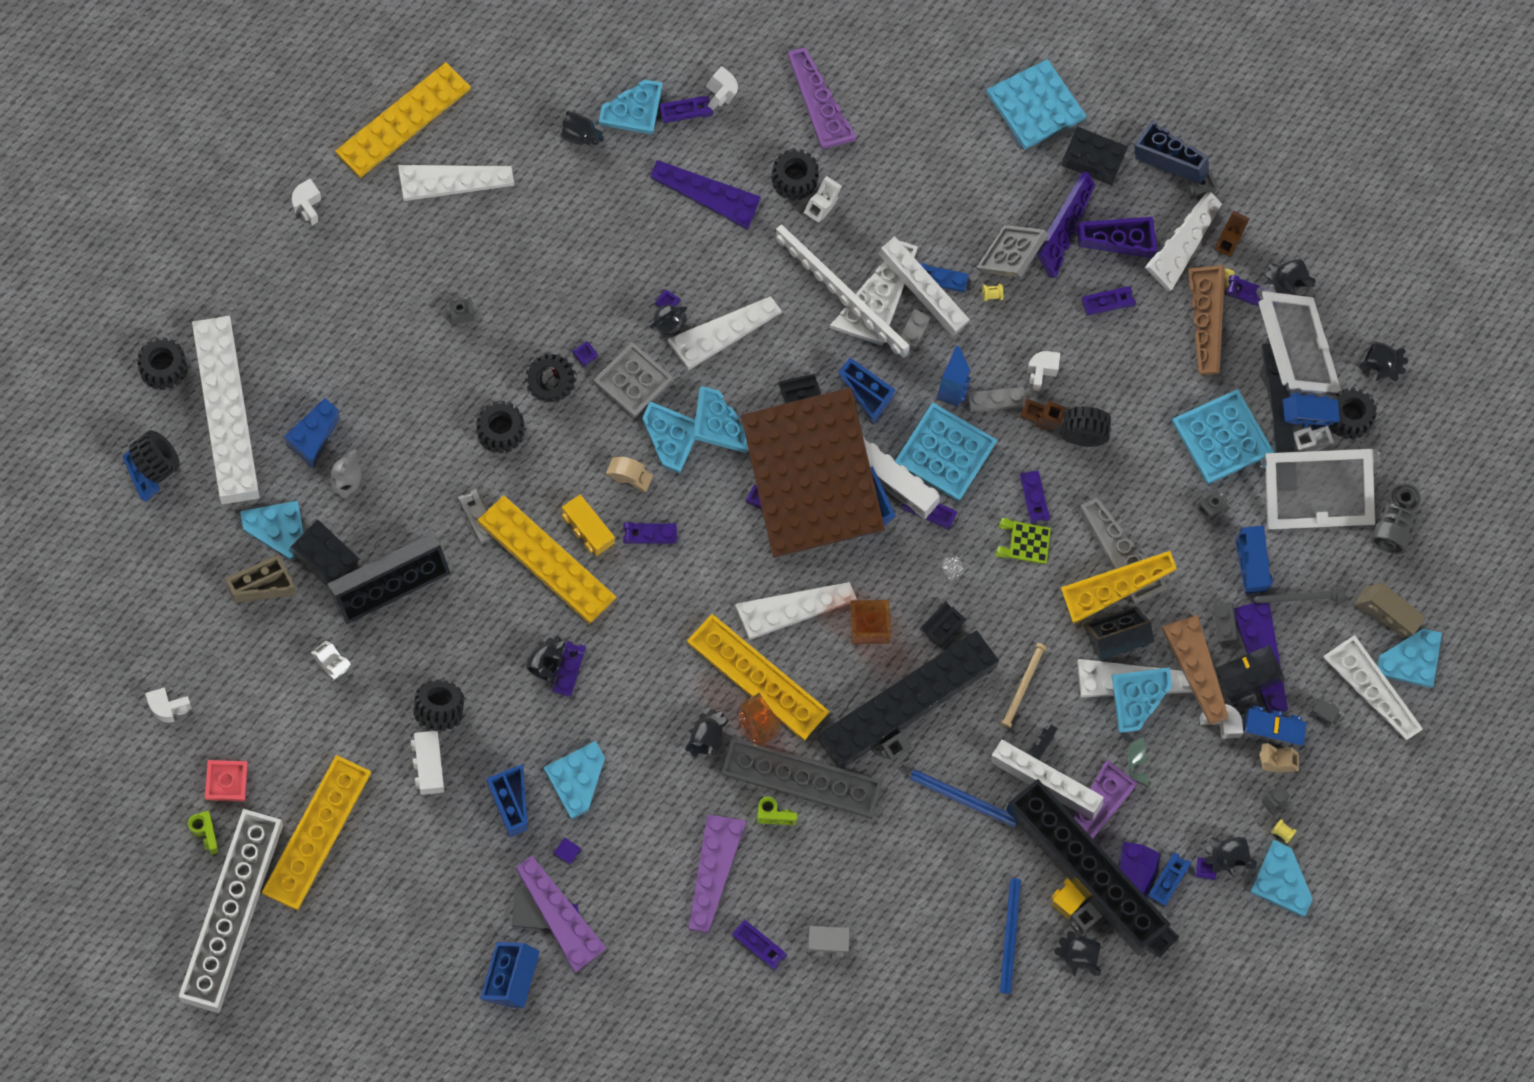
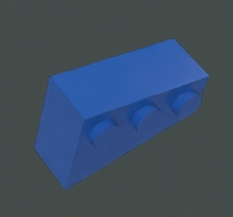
M851 357L839 371V378L846 388H852L854 399L872 424H874L896 396V390Z
M1301 393L1290 394L1289 398L1283 399L1285 422L1295 425L1302 423V427L1305 428L1310 425L1312 430L1340 422L1337 399H1330L1329 396L1316 397L1313 394L1302 396Z
M324 398L284 436L286 445L313 469L340 418L339 409Z
M1264 525L1241 528L1235 543L1245 594L1268 592L1273 580L1272 575L1269 574V558L1267 556Z
M523 764L486 778L487 787L509 838L528 830Z

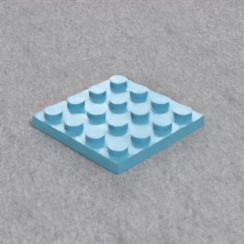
M1048 59L986 90V94L1022 144L1024 150L1086 119V114Z
M1238 389L1177 416L1171 421L1207 485L1265 459L1266 453H1274Z
M932 402L895 462L898 465L905 466L914 477L918 476L926 484L960 502L998 440Z

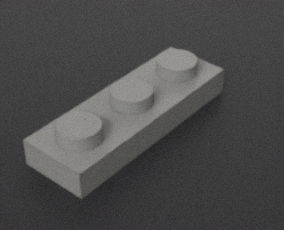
M1024 387L968 392L970 412L1021 408L1026 400Z

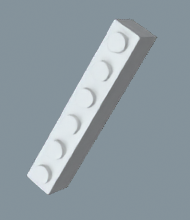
M895 236L881 247L878 253L879 256L952 336L966 326L970 319Z
M864 438L870 467L873 466L882 487L899 501L908 505L923 519H926L939 504V493L934 488L926 486L921 478L918 476L914 477L905 466L898 465L890 455H885L874 443L870 444Z
M1001 740L992 754V763L1029 785L1039 779L1059 802L1091 820H1094L1103 806V796L1004 740Z

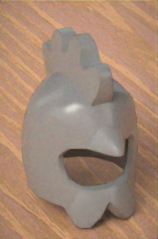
M355 449L350 451L347 457L339 459L331 471V491L333 494H339L342 498H348L351 493L358 489L361 483L362 471L355 459L357 453ZM345 485H351L347 490L340 489Z

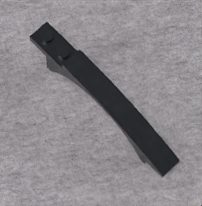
M1262 344L1263 366L1260 371V378L1265 383L1271 404L1274 428V453L1295 452L1293 424L1285 422L1283 399L1290 397L1288 384L1285 386L1282 384L1271 344ZM1296 462L1276 463L1277 492L1297 490Z

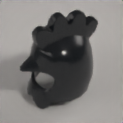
M570 110L566 112L567 119L563 120L561 138L579 145H598L599 142L604 141L603 132L595 128L593 121Z
M1302 259L1290 260L1280 266L1271 263L1269 264L1270 271L1266 272L1265 275L1266 279L1270 280L1267 283V287L1275 289L1274 293L1281 294L1283 292H1290L1292 295H1296L1295 288L1314 287L1316 282L1315 278L1309 276L1307 267Z
M668 304L661 306L655 312L653 323L649 327L651 329L656 328L663 335L676 334L682 329L684 323L687 322L685 314L687 307H676Z
M1374 341L1366 354L1364 362L1358 363L1357 367L1363 370L1369 367L1375 368L1378 371L1376 381L1383 377H1389L1393 381H1398V374L1403 375L1406 373V369L1403 367V365L1408 363V358L1403 356L1406 350L1404 348L1395 350L1387 344Z
M559 636L554 639L550 637L545 643L541 642L527 660L526 669L534 676L552 683L562 662L563 655L561 652L566 643Z
M714 709L709 710L707 714L702 713L694 728L690 730L692 735L685 747V751H690L693 757H696L698 754H716L722 743L723 727L729 721L728 718L724 717V713L721 711L716 712ZM696 742V743H703V744H702L701 746H697V745H695V744H693V743Z
M1233 837L1220 841L1218 838H1211L1210 843L1212 846H1207L1205 849L1206 853L1210 855L1206 858L1205 862L1208 865H1213V873L1225 870L1232 877H1235V866H1244L1249 869H1254L1257 866V861L1250 857L1245 837Z
M1072 931L1067 932V938L1061 937L1059 939L1061 947H1057L1054 950L1055 954L1060 956L1057 960L1058 965H1068L1075 977L1080 966L1088 968L1095 976L1101 975V970L1097 967L1101 943L1088 938H1077Z

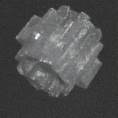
M954 555L951 558L950 556L946 557L939 569L942 575L951 581L953 578L957 580L962 576L965 566Z

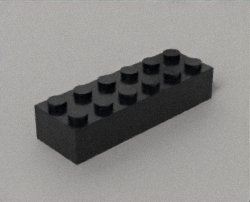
M431 533L327 585L338 613L347 625L451 574L441 545Z

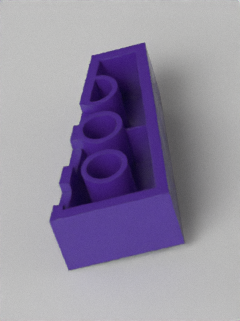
M1153 216L1080 222L1076 229L1078 246L1082 248L1153 258L1158 252Z

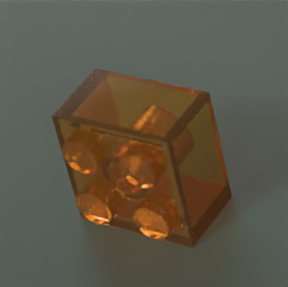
M851 600L849 605L851 645L889 644L891 639L889 600Z
M760 693L740 704L739 718L737 720L742 728L746 727L749 731L748 736L752 743L763 746L779 736L781 723Z

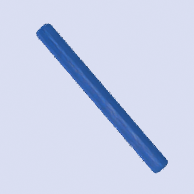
M914 770L910 776L912 781L1013 828L1018 824L1008 812L918 770Z
M1011 878L1009 886L1000 993L1010 994L1012 987L1021 880L1018 878Z

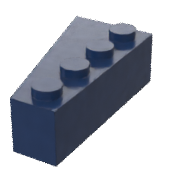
M1154 120L1150 121L1134 145L1135 159L1201 184L1209 172V162L1206 155L1191 145L1188 146L1183 143V140L1178 136L1174 137L1166 128L1159 127Z

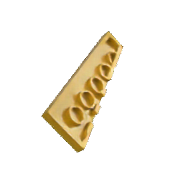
M1171 551L1061 587L1073 624L1176 571L1177 568Z

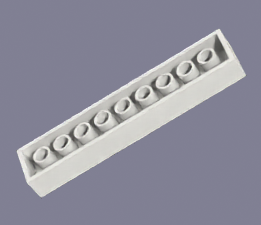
M230 316L193 321L192 325L221 505L259 499Z
M243 809L179 994L181 1003L220 1013L283 828L281 819Z

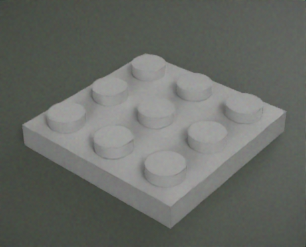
M1004 225L978 264L977 269L982 273L1021 278L1044 243L1048 233L1042 229Z
M631 342L593 380V383L635 419L649 405V402H653L673 382L674 378Z

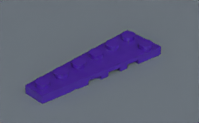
M659 160L656 161L650 178L677 191L684 197L696 201L701 206L703 205L711 209L712 212L728 218L729 221L746 230L749 229L761 200V196Z
M1089 172L1081 173L1049 228L1047 238L1036 253L1050 278L1057 277L1064 261L1063 253L1069 249L1071 244L1069 242L1071 234L1076 232V222L1082 218L1085 207L1094 190L1095 183Z
M1252 603L1234 608L1236 625L1246 653L1250 654L1270 645L1280 666L1270 603ZM1283 681L1260 691L1268 713H1271L1272 710L1288 711Z

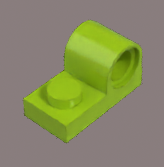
M764 797L759 801L757 823L796 825L797 813L788 809L777 812V802L772 797ZM764 805H770L772 807V810L767 812L764 811L762 807Z
M205 811L191 816L188 820L191 834L195 837L206 836V838H203L205 850L209 849L211 855L219 853L210 812ZM195 823H203L201 829L193 828Z

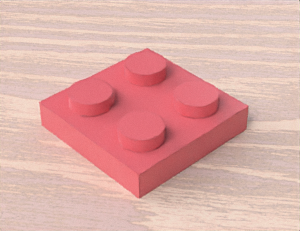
M208 760L205 800L245 802L248 762Z

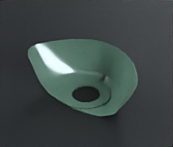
M1142 737L1131 743L1128 748L1129 775L1134 781L1148 787V773H1131L1133 772V766L1147 762L1145 740Z

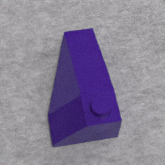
M1123 842L1120 848L1118 867L1146 897L1158 872L1159 852L1142 844Z

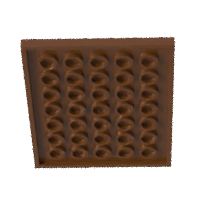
M851 387L741 415L773 558L885 531Z

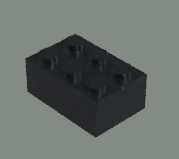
M1077 126L1061 166L1078 173L1089 172L1091 178L1112 186L1128 146Z
M318 519L289 549L327 587L328 583L348 574L360 560Z

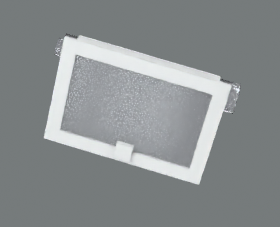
M1271 284L1259 287L1256 293L1261 301L1258 303L1282 384L1286 385L1287 391H1290V394L1306 392L1336 395L1341 391L1314 298L1275 293V287Z
M1352 449L1265 453V457H1261V468L1265 469L1268 529L1375 525L1373 468L1379 467V450Z

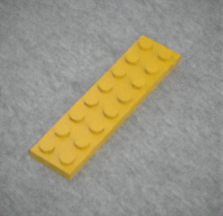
M445 62L335 150V154L361 178L467 93L471 86Z
M503 495L477 520V523L589 625L616 599V596L506 496Z
M711 614L687 640L686 643L801 740L805 741L829 715V710L715 615Z
M338 755L334 757L266 883L262 895L293 910H299L372 774L370 770Z

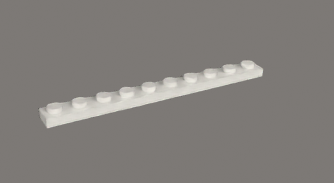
M782 224L776 228V240L782 246L785 245L794 258L797 257L807 270L810 269L814 273L818 281H823L832 294L835 293L845 306L848 305L852 309L856 317H861L870 330L878 333L879 338L883 342H887L895 354H900L903 358L909 354V344Z

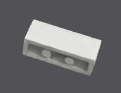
M438 732L414 733L415 740H411L412 752L416 751L417 757L413 759L414 771L418 770L419 776L415 778L416 789H420L421 795L443 793L444 785Z

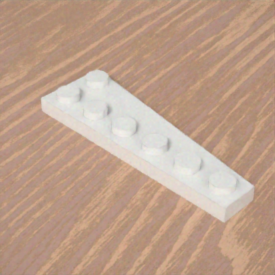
M398 165L404 201L514 186L511 166Z
M1207 192L1192 209V212L1184 219L1183 225L1174 231V236L1165 242L1164 248L1157 252L1145 267L1167 291L1173 289L1222 205L1212 192Z
M770 296L668 339V343L686 368L690 370L781 314V309Z
M850 582L737 603L735 607L747 636L751 640L856 602L857 598Z
M1355 635L1323 656L1324 660L1406 741L1423 730Z
M1078 659L1081 698L1114 696L1111 675L1161 668ZM1170 669L1172 688L1166 694L1193 693L1183 671Z

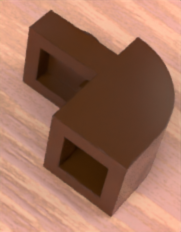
M1233 211L1214 250L1231 257L1250 218Z
M1026 399L1020 418L1035 423V427L1054 430L1061 425L1066 407L1051 401L1042 405Z

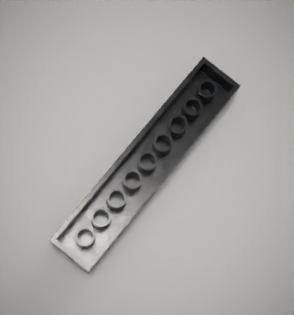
M976 630L820 732L817 740L837 768L844 769L896 734V732L903 730L997 668L999 659Z
M1039 779L1008 802L1006 811L1138 956L1168 932L1171 924Z

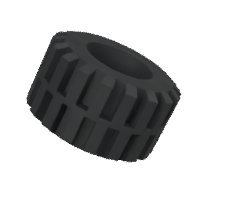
M792 149V152L786 150L784 155L782 153L779 154L778 159L776 158L774 161L771 178L774 189L777 188V193H783L784 198L790 196V200H794V197L801 200L803 195L806 198L809 196V192L813 193L817 186L819 166L816 163V159L814 157L811 158L809 152L805 154L804 150L801 149L800 152ZM790 169H798L805 174V177L794 180L789 178L785 172Z
M159 337L155 338L154 342L149 340L147 346L143 345L141 347L142 351H139V358H137L139 372L143 381H146L148 386L153 385L154 389H158V386L161 387V390H166L167 386L170 389L174 388L173 384L179 385L180 379L183 380L185 378L184 373H187V362L183 349H181L178 343L175 344L174 340L168 341L165 337H163V340H159ZM167 357L173 360L171 366L167 369L157 370L152 367V363L158 358Z
M548 354L534 359L533 363H530L529 370H526L528 378H525V382L529 384L527 388L532 391L531 395L533 397L536 396L540 401H559L571 394L570 391L574 390V382L577 379L574 378L576 371L572 369L573 364L569 363L568 359L561 357V355ZM547 367L555 368L560 375V383L555 389H549L543 384L542 373Z
M1346 388L1342 392L1339 391L1333 397V399L1338 400L1340 422L1331 424L1332 432L1336 430L1337 436L1340 437L1342 434L1344 439H1348L1351 436L1352 440L1356 439L1357 435L1359 438L1363 437L1364 433L1366 434L1377 416V406L1373 405L1375 401L1373 398L1369 399L1370 395L1368 393H1362L1363 390L1361 389L1356 391V388H1351L1349 391ZM1352 407L1360 413L1361 419L1351 420L1347 418L1342 408Z
M495 401L492 406L487 404L486 410L481 409L476 422L477 437L481 445L484 444L487 450L491 448L493 453H496V450H500V454L504 453V450L511 452L512 447L516 449L518 442L521 443L524 436V420L522 413H519V409L517 407L513 408V404L510 402L506 405L505 401H501V404ZM499 420L506 421L512 426L508 432L503 434L495 433L489 427L493 422Z
M1081 406L1068 409L1064 413L1063 439L1071 444L1084 447L1103 445L1110 438L1111 416L1108 412L1095 407Z
M147 431L130 444V456L135 466L150 481L160 483L180 467V461L174 447L157 431Z
M431 680L428 681V684L423 683L421 688L418 687L415 693L414 716L415 720L419 721V725L426 726L425 729H433V731L438 732V730H451L462 720L464 694L459 687H456V684H450L446 680H436L434 682Z

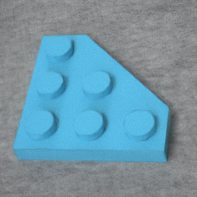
M643 80L638 86L618 95L615 100L605 103L601 108L599 125L653 135L663 83Z
M701 386L698 393L693 439L747 453L749 449L744 427L739 422V417L731 406L728 407L720 391Z
M649 402L642 418L662 467L680 474L695 442V439H693L695 419Z
M298 501L240 511L244 532L257 538L260 542L279 552L288 560L296 559L289 549L304 533Z
M1427 629L1420 630L1380 655L1377 664L1378 668L1386 678L1432 688L1434 686L1442 633Z
M1170 667L1111 675L1119 733L1137 731L1144 725L1143 723L1153 713L1165 694L1172 688Z
M596 741L544 767L546 775L571 819L589 811L605 761V757Z
M1273 840L1250 893L1304 918L1313 898L1292 848Z

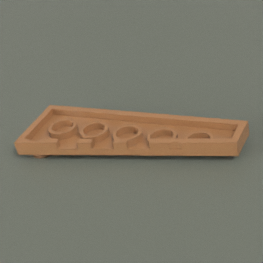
M1217 265L1190 268L1189 280L1190 290L1193 295L1192 307L1195 314L1193 319L1196 325L1195 338L1199 374H1219L1225 267Z
M1198 615L1163 626L1162 632L1209 725L1226 720L1228 713Z

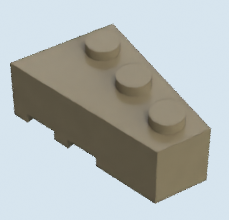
M279 554L225 579L235 603L297 595L295 586Z
M1383 582L1365 587L1353 605L1394 630L1399 636L1405 638L1413 636L1425 616Z

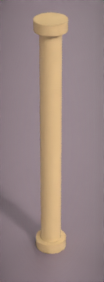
M1036 643L1034 655L1005 718L1000 722V725L1008 729L1012 727L1011 722L1042 653L1046 652L1047 647L1041 643Z

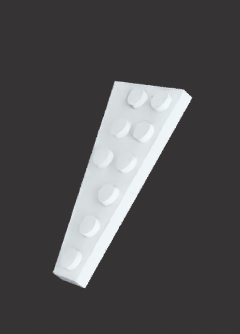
M900 241L909 253L915 257L918 247ZM884 261L856 295L890 326L905 283ZM848 305L829 326L831 329L883 346L884 342L879 338L878 333L870 330L861 317H856Z

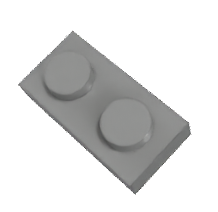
M915 309L901 335V338L914 350H916L931 319V316Z

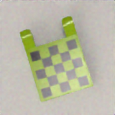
M1002 518L999 522V528L1012 530L1010 549L999 546L995 556L1047 564L1051 528Z

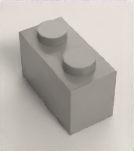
M809 926L807 954H812L813 957L832 955V958L837 959L848 955L849 928Z

